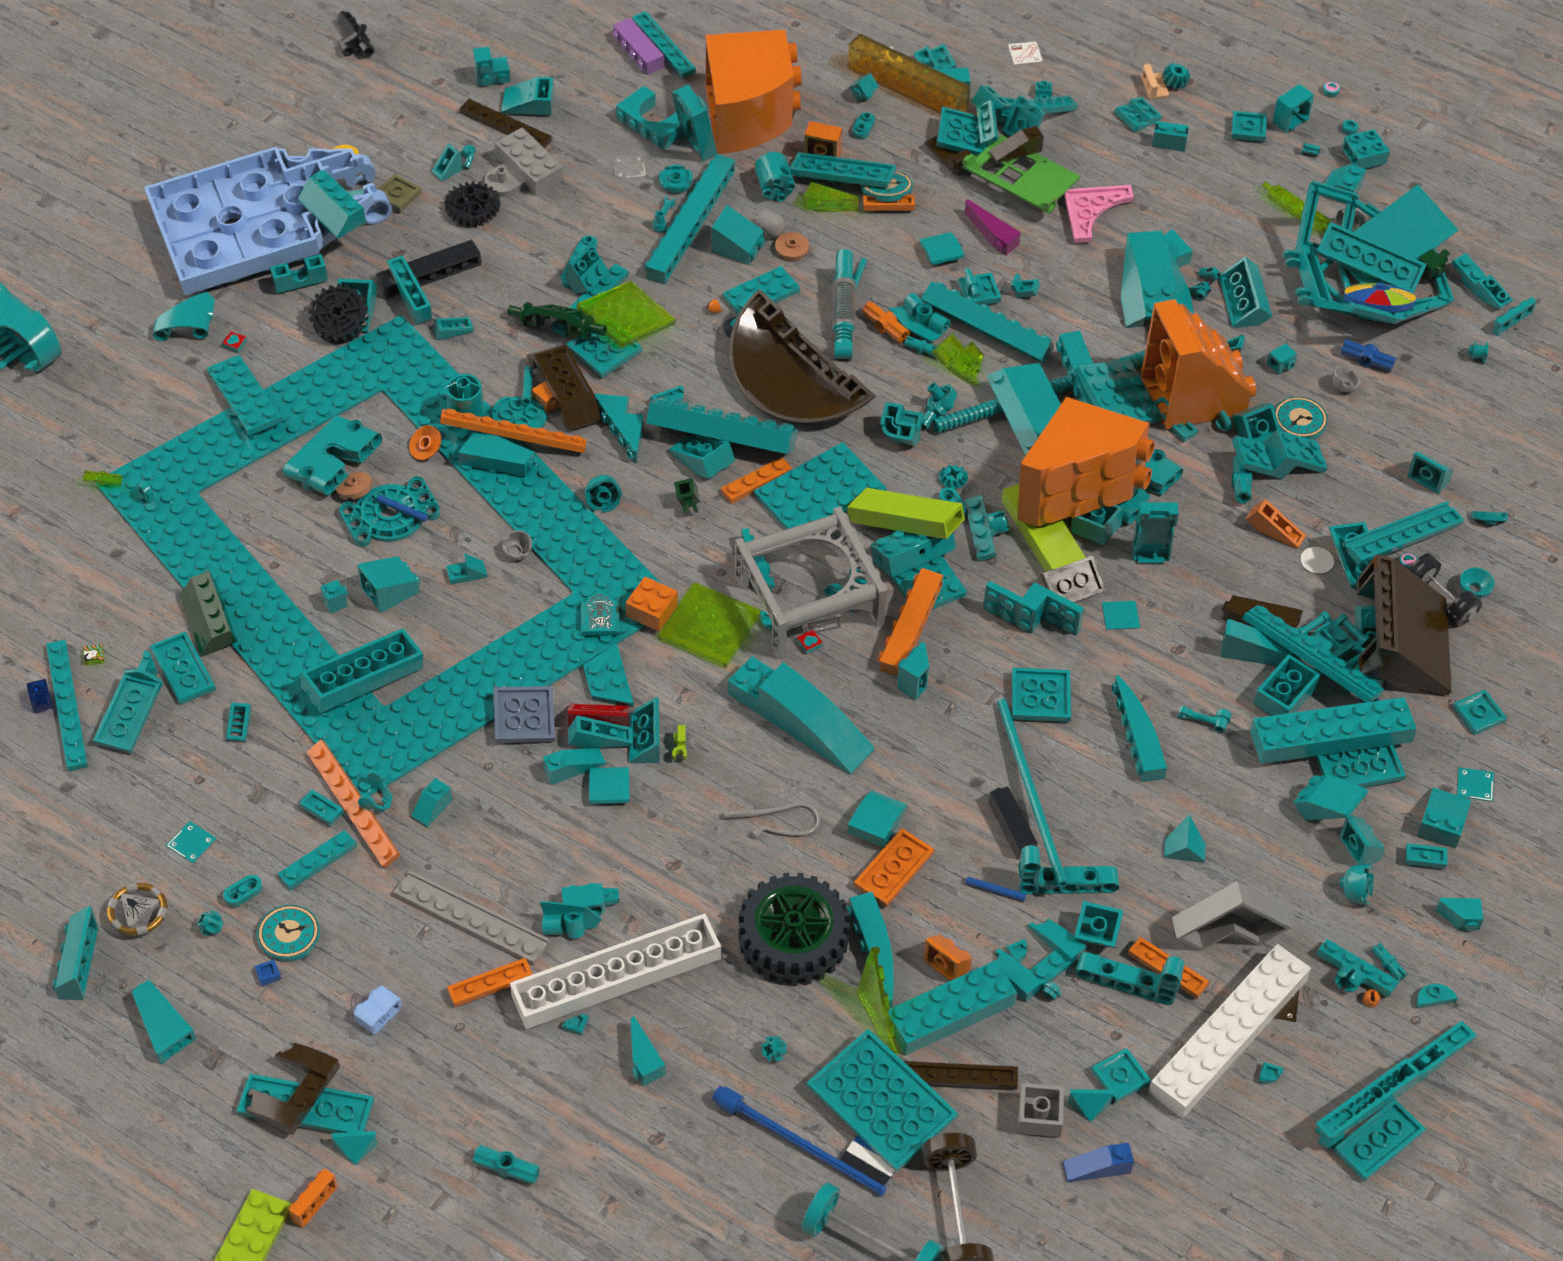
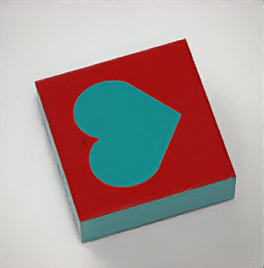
M231 331L222 342V346L239 353L247 342V337Z
M813 629L798 636L796 640L806 654L823 647V642Z

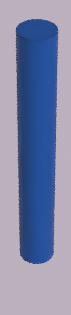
M378 495L376 499L377 502L424 522L428 520L427 514L389 498Z
M969 876L966 879L965 884L1025 901V893Z

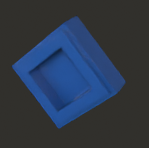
M274 959L254 966L261 986L281 980V975Z

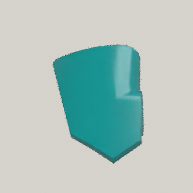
M540 901L543 911L542 931L544 935L567 933L569 938H579L585 934L586 929H595L602 920L598 914L587 906Z

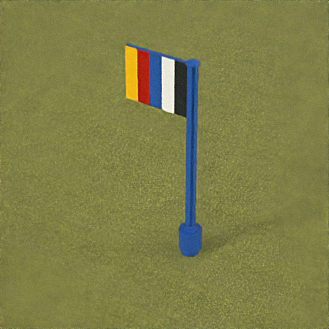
M720 1085L716 1089L712 1097V1101L715 1102L716 1106L732 1115L742 1113L879 1194V1197L886 1193V1184L895 1171L858 1135L839 1160L747 1106L743 1101L744 1096L729 1087Z

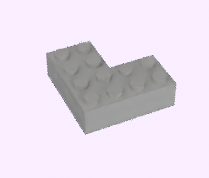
M1238 881L1229 884L1228 887L1221 891L1214 892L1210 897L1198 901L1195 905L1180 911L1179 914L1172 917L1176 938L1201 951L1234 933L1257 945H1261L1292 928L1286 906Z

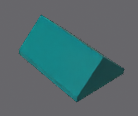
M655 697L629 713V727L632 728V745L629 746L630 763H660L659 698Z

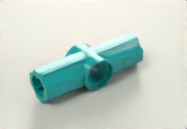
M483 1145L477 1147L472 1160L475 1165L498 1172L502 1178H514L531 1185L536 1183L540 1172V1166L516 1158L509 1151L499 1152ZM504 1163H510V1164H511V1165L508 1166V1167H503V1166H502Z

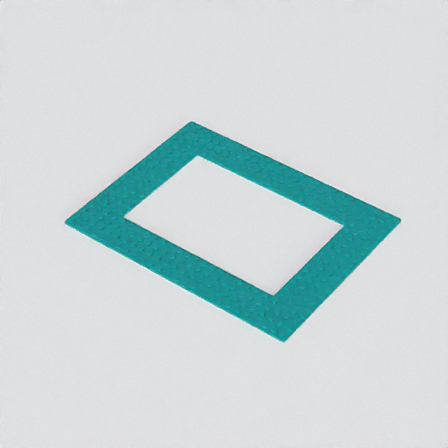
M402 315L263 389L281 415L282 423L249 436L230 407L95 481L99 490L183 589L192 577L208 570L217 582L237 642L231 644V646L314 744L320 740L325 741L360 795L365 794L370 797L381 789L368 781L367 774L369 771H379L384 777L383 782L388 786L494 721V687L551 686L612 645L619 644L645 628V625L626 617L625 603L644 577L661 583L524 441L499 436L534 452L536 465L526 476L459 464L458 451L474 433V430L440 423L442 409H448L445 390L446 383L451 377L459 373ZM383 392L418 429L431 425L439 430L441 444L438 451L514 531H523L532 539L531 549L568 587L572 594L389 705H382L370 691L320 713L301 688V672L337 657L339 654L199 493L332 420L335 416L341 415ZM483 399V417L492 418L493 408ZM142 481L147 482L154 494L155 501L150 504L138 492L137 485ZM599 588L619 602L620 635L581 636V603Z

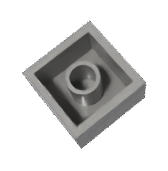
M1021 1083L1018 1108V1134L1061 1137L1064 1086Z

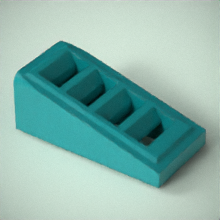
M469 317L435 319L433 328L437 340L474 331Z
M231 702L226 741L246 742L252 713L251 704ZM236 712L245 713V715H236ZM243 719L244 722H236L234 720ZM233 725L243 726V729L233 728ZM232 732L242 733V736H232L231 734Z

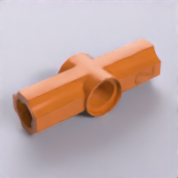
M870 301L862 309V314L874 323L878 332H886L898 343L905 342L910 331L897 321L896 316L891 311L885 312L874 302Z

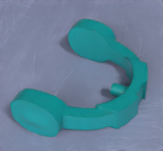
M371 770L367 774V779L382 790L384 798L381 801L384 804L382 806L377 805L372 797L365 794L359 797L358 804L366 810L372 809L384 812L390 808L393 797L383 782V775L377 770Z

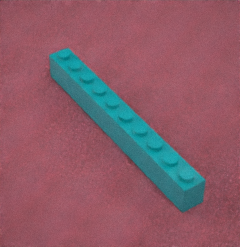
M716 154L714 159L710 160L707 170L703 171L700 181L696 182L693 192L689 193L687 202L682 204L680 213L674 217L673 224L667 228L665 237L660 239L658 248L654 249L651 259L646 262L644 267L646 279L662 284L667 283L735 173V159Z

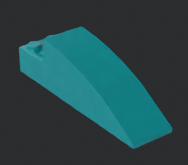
M752 656L728 680V694L850 775L875 750V747L828 697L784 662L776 670H773Z

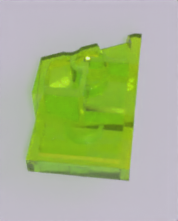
M951 333L932 353L953 374L975 386L978 383V373L981 371L983 353L974 341L963 346L955 334Z

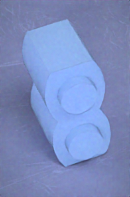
M384 986L373 989L368 996V1000L356 1006L354 1010L355 1022L375 1035L402 1008L401 998Z

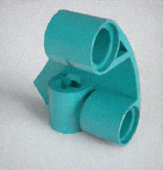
M204 292L175 305L154 321L153 337L158 341H165L169 338L172 328L187 327L193 328L192 334L194 337L199 339L206 338L213 316L215 299L208 292Z

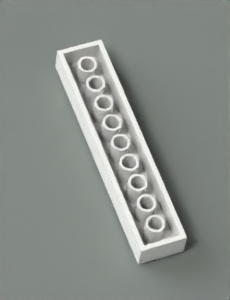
M702 914L511 982V996L525 1029H529L720 960L721 945L706 914Z
M1276 944L1151 1081L1149 1094L1183 1119L1308 979L1311 967L1279 944Z

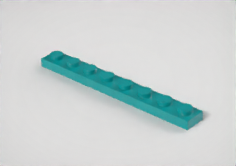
M66 640L46 643L68 772L88 768Z

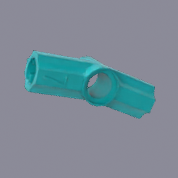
M1235 456L1232 460L1231 487L1234 488L1235 500L1239 504H1246L1248 501H1251L1252 473L1248 469L1242 468L1238 457Z

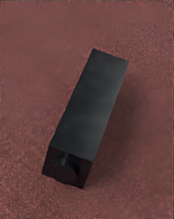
M1009 787L996 788L991 791L988 803L1017 860H1019L1022 848L1026 846L1037 847V841Z

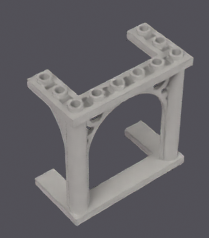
M841 507L834 508L833 515L746 543L743 538L735 540V576L742 589L749 587L750 579L771 619V645L778 659L786 657L788 629L833 614L854 609L870 612L877 627L884 625L885 616H887L885 610L887 605L886 595L888 593L887 584L882 582L879 570L874 568L870 554L865 552L863 541H859L855 527L850 525L848 514L844 513ZM805 541L828 543L834 547L839 557H847L851 566V576L841 591L830 597L781 612L753 557ZM862 578L867 581V584L861 585L854 580Z

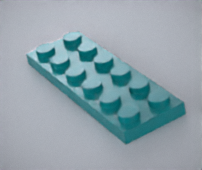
M798 152L790 166L792 175L796 177H809L831 182L839 181L847 184L855 183L863 186L870 185L888 188L896 173V165Z
M1330 222L1315 253L1381 283L1401 287L1414 293L1427 265Z
M240 354L207 367L209 376L249 436L283 422L281 415Z
M249 1073L237 1108V1114L259 1119L247 1113L246 1110L252 1104V1098H249L250 1089L287 1103L301 1083ZM325 1088L299 1127L330 1133L365 1132L375 1101L374 1096Z

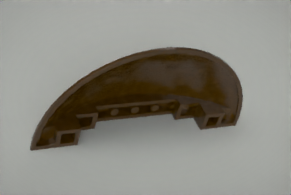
M759 289L744 305L731 333L729 344L730 366L737 385L743 394L760 410L790 422L818 423L846 416L865 406L876 397L853 374L849 376L844 370L841 371L801 334L797 327L785 317L783 310L762 290Z

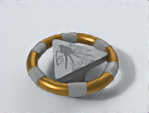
M147 883L126 885L111 897L107 906L108 921L114 929L125 935L139 936L156 929L165 919L168 911L167 899L163 892L154 885ZM143 890L150 892L157 899L135 896L127 893ZM120 898L122 899L128 927L120 923L115 917L114 911ZM160 905L156 918L150 924L133 928L136 924L145 922L148 914Z

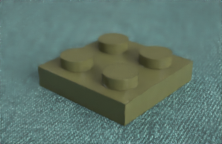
M393 174L377 189L386 193L392 208L399 212L404 210L422 193L421 187L396 174Z

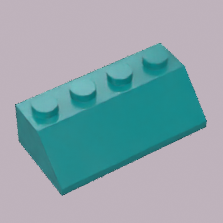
M324 169L308 179L298 197V201L337 239L366 223L364 208Z
M1245 256L1221 273L1219 280L1232 327L1259 326L1273 317L1257 264Z
M1366 522L1329 526L1331 537L1349 585L1357 591L1356 580L1372 560L1358 565L1348 554V549L1343 547L1342 544L1344 540L1368 532Z
M87 906L70 916L69 924L65 926L66 939L61 944L62 958L57 962L58 976L53 981V991H56L58 999L84 1000L99 930L92 906Z

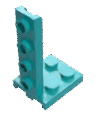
M1068 95L1028 100L1024 96H1018L1002 131L1011 137L1022 129L1034 126L1039 128L1046 113L1074 111L1079 104Z

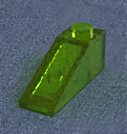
M813 182L809 185L803 198V208L819 213L857 211L859 204L858 196Z

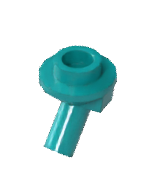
M466 145L460 152L461 157L466 158L463 167L470 169L475 158L476 148L473 145Z

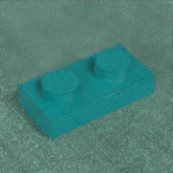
M313 789L299 802L302 809L329 826H332L344 813L342 807Z
M1407 843L1405 847V864L1446 869L1447 848Z

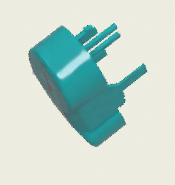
M0 283V358L4 359L0 362V370L15 359H18L26 365V370L39 372L60 357L62 351L59 340L49 322L39 311H34ZM14 331L17 332L20 336H22L26 342H24L22 339L14 334Z

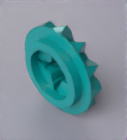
M948 464L947 467H942V470L939 472V481L945 487L961 488L968 481V471H965L964 467H958L957 464L955 466ZM951 473H954V475H957L956 480H955V477H953V476L951 475Z

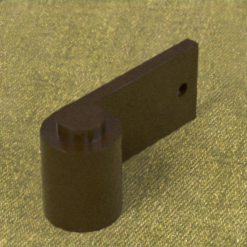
M937 136L925 141L924 144L950 171L957 173L964 169L963 159L971 154L968 150L958 153L957 151L936 146Z

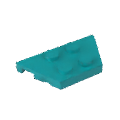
M614 644L583 665L591 699L598 702L605 701L614 705L619 702L627 704L629 707H634L617 644Z

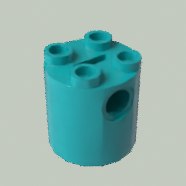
M769 152L760 156L755 162L754 170L763 196L769 200L785 201L786 197L796 187L785 155L780 152Z
M458 374L451 377L445 386L448 409L483 417L484 406L481 381L471 374Z

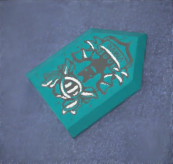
M601 588L581 603V636L620 635L619 602Z

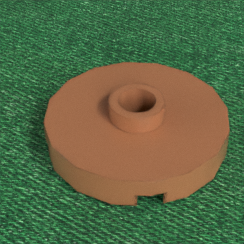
M784 233L776 239L775 251L778 256L780 255L786 261H798L808 254L809 242L804 235L799 233Z
M365 472L351 473L336 488V492L339 498L343 500H348L347 498L355 500L366 495L371 490L370 486H373L370 475Z

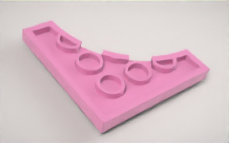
M1131 185L1069 189L1063 195L1074 243L1092 242V226L1100 214L1113 206L1133 202L1134 196Z

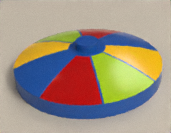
M1381 282L1352 285L1347 287L1344 292V300L1347 303L1353 302L1354 305L1360 304L1386 312L1407 311L1412 309L1416 302V296L1412 292Z

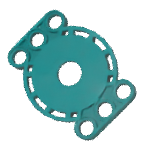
M420 476L410 478L407 487L398 484L377 486L361 497L357 504L344 502L339 508L340 516L355 544L360 547L369 545L371 539L384 542L405 539L419 530L424 522L400 511L392 517L381 515V512L388 508V506L376 501L378 495L427 514L430 521L440 517V507L425 480ZM415 483H420L422 485L419 488L412 487V485ZM422 496L429 497L426 501H422L419 498ZM346 509H352V510H353V511H352L351 513H349V514H345V513L343 512V511L346 510ZM429 509L436 510L433 514L427 513ZM353 522L360 523L357 527H352L350 524ZM366 535L367 538L364 540H359L358 536Z

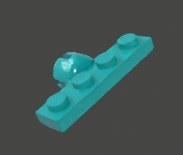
M982 495L965 499L978 561L997 557L993 536L1009 530L1005 512L1000 510L987 514Z
M1326 939L1316 953L1317 956L1340 969L1335 976V983L1339 989L1344 985L1347 986L1344 990L1346 993L1354 992L1361 984H1366L1389 998L1400 982L1329 939Z

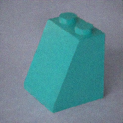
M726 205L711 227V252L747 265L753 259H756L759 249L763 248L765 244L764 230L728 205Z
M399 556L357 565L361 589L380 613L420 592L418 576L410 571L407 562H403Z

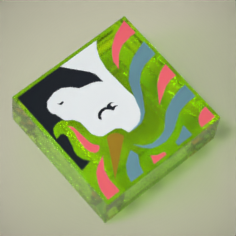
M103 644L83 646L85 666L105 663Z

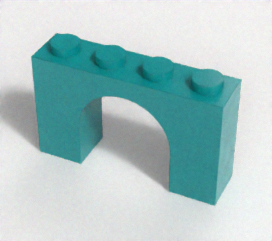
M642 86L616 105V118L641 134L642 137L647 138L655 146L665 150L683 137L677 113L675 112L667 119L657 122L643 118L642 116L656 106V93ZM685 114L688 130L691 131L692 123L690 116Z

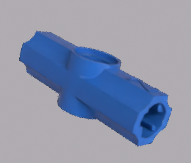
M1345 339L1340 352L1343 355L1357 359L1358 363L1363 367H1371L1373 365L1389 372L1392 371L1396 362L1395 357L1379 352L1378 348L1373 344L1363 346Z

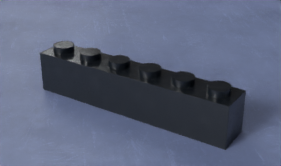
M472 239L407 262L420 287L482 265L481 253ZM390 269L375 274L377 287L385 299L400 294Z

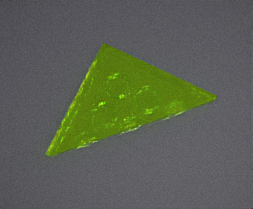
M876 946L870 950L856 994L881 1041L898 1056V1050L892 1040L895 1039L893 1022L889 1023L888 1010H890L888 993L884 994L883 982L885 981L883 965L878 963L880 949Z

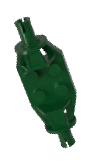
M526 302L522 308L510 305L507 310L508 316L520 318L521 325L526 327L528 325L543 326L545 319L554 317L558 322L567 321L568 333L580 335L582 339L587 340L592 334L605 336L607 332L606 325L594 323L592 315H586L582 310L554 304L533 307L531 302Z

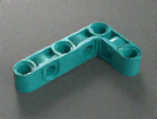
M1026 846L1021 850L1018 874L1020 892L1112 893L1120 888L1118 869L1114 866L1062 867L1068 884L1060 888L1057 885L1052 867H1041L1040 850L1038 847Z
M1084 952L1080 955L1075 974L1086 981L1164 1005H1171L1174 1003L1176 993H1178L1185 962L1179 957H1167L1160 975Z

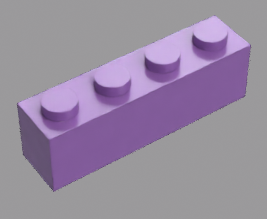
M631 18L613 24L612 36L614 40L619 42L622 49L630 55V58L638 64L641 70L649 75L664 68V55Z

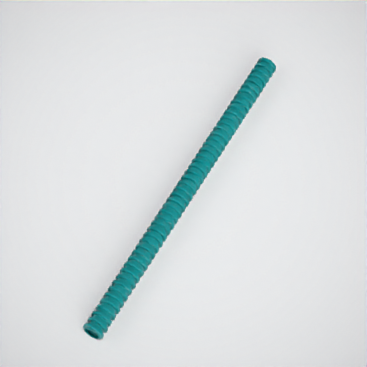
M1146 349L1139 353L1136 352L1129 356L1115 359L1114 361L1130 360L1135 370L1142 368ZM1068 375L1049 382L1056 395L1068 392V390L1071 391L1074 387L1072 382L1069 381ZM995 398L989 402L985 401L979 405L976 404L974 407L970 406L969 409L965 408L964 410H959V412L955 411L954 414L949 413V415L946 414L934 418L933 427L940 434L942 431L946 432L952 428H957V426L961 427L962 424H971L972 421L976 422L998 413L1001 414L1003 409L998 399Z

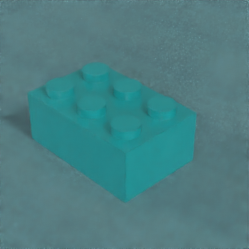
M1288 654L1257 689L1253 704L1272 716L1297 712L1317 689L1321 673Z

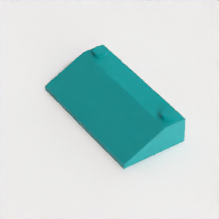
M1040 363L1002 368L987 375L990 386L1025 456L1061 405Z

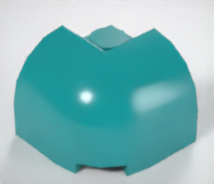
M885 402L881 417V427L885 436L898 444L916 446L921 437L920 430L924 414L905 410L903 404Z

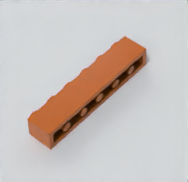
M921 568L920 573L915 575L913 579L914 586L912 590H908L906 595L907 602L905 605L902 604L899 610L900 617L893 623V633L891 636L888 635L885 641L886 648L884 652L881 651L879 654L880 671L898 676V665L902 659H906L909 656L911 650L916 646L942 588V574Z

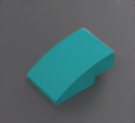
M871 790L849 821L847 833L884 848L889 838L893 836L908 804Z

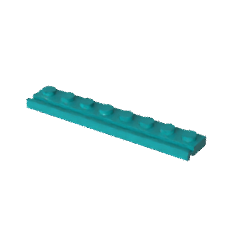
M1446 501L1344 540L1342 546L1348 549V554L1360 565L1373 560L1377 554L1386 555L1460 526L1464 519Z
M1257 605L1249 610L1248 613L1245 612L1243 620L1363 701L1371 702L1382 695L1384 689L1377 682L1365 677L1361 671L1353 669L1344 660L1331 654L1328 649L1322 648L1313 639L1307 638L1298 629L1289 626L1283 619L1268 612L1265 607Z

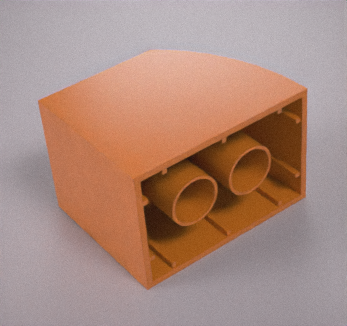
M785 29L705 35L706 91L717 154L733 153L759 146L792 126L793 111L801 110L799 90L793 91V88L801 86L802 76L800 65L792 66L791 64L797 63L796 43L787 42Z

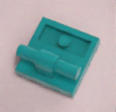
M966 268L964 270L966 277L958 278V285L963 297L967 298L969 296L977 301L976 304L980 306L982 304L987 305L1001 302V295L992 272L972 275L971 269Z

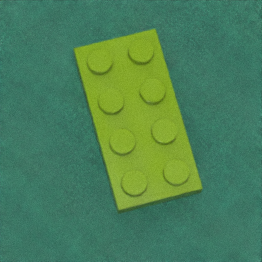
M252 1189L214 1261H265L290 1214L289 1208L292 1203Z

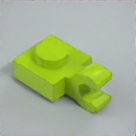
M678 725V733H674V745H677V747L672 751L673 761H676V755L678 754L683 755L684 761L687 760L685 725Z

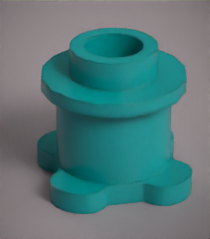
M1473 342V345H1469L1468 356H1470V359H1482V363H1485L1489 351V342H1485V345H1479L1476 342Z

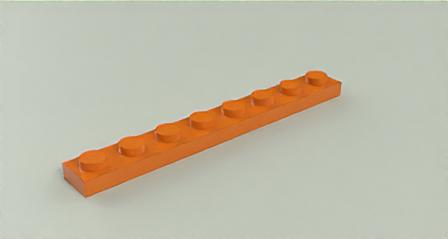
M442 409L441 424L585 453L587 439L578 435L570 436L565 435L563 432H551L544 428L536 429L525 424L517 425L506 420L498 421L487 416L479 417L472 413H460L453 409Z
M318 741L306 753L380 864L387 868L401 854L372 811L366 810L358 804V799L361 796L325 741Z

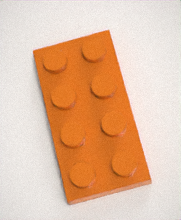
M901 828L854 881V887L864 894L873 892L876 901L887 908L931 858L935 849Z

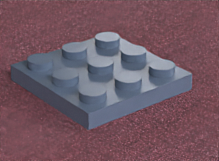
M553 686L494 687L495 743L555 742Z

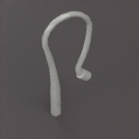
M794 803L759 810L724 811V819L761 816L795 807L809 808L816 815V824L808 831L790 832L763 826L751 832V836L754 839H757L762 834V831L788 836H807L813 833L821 822L817 809L807 803Z

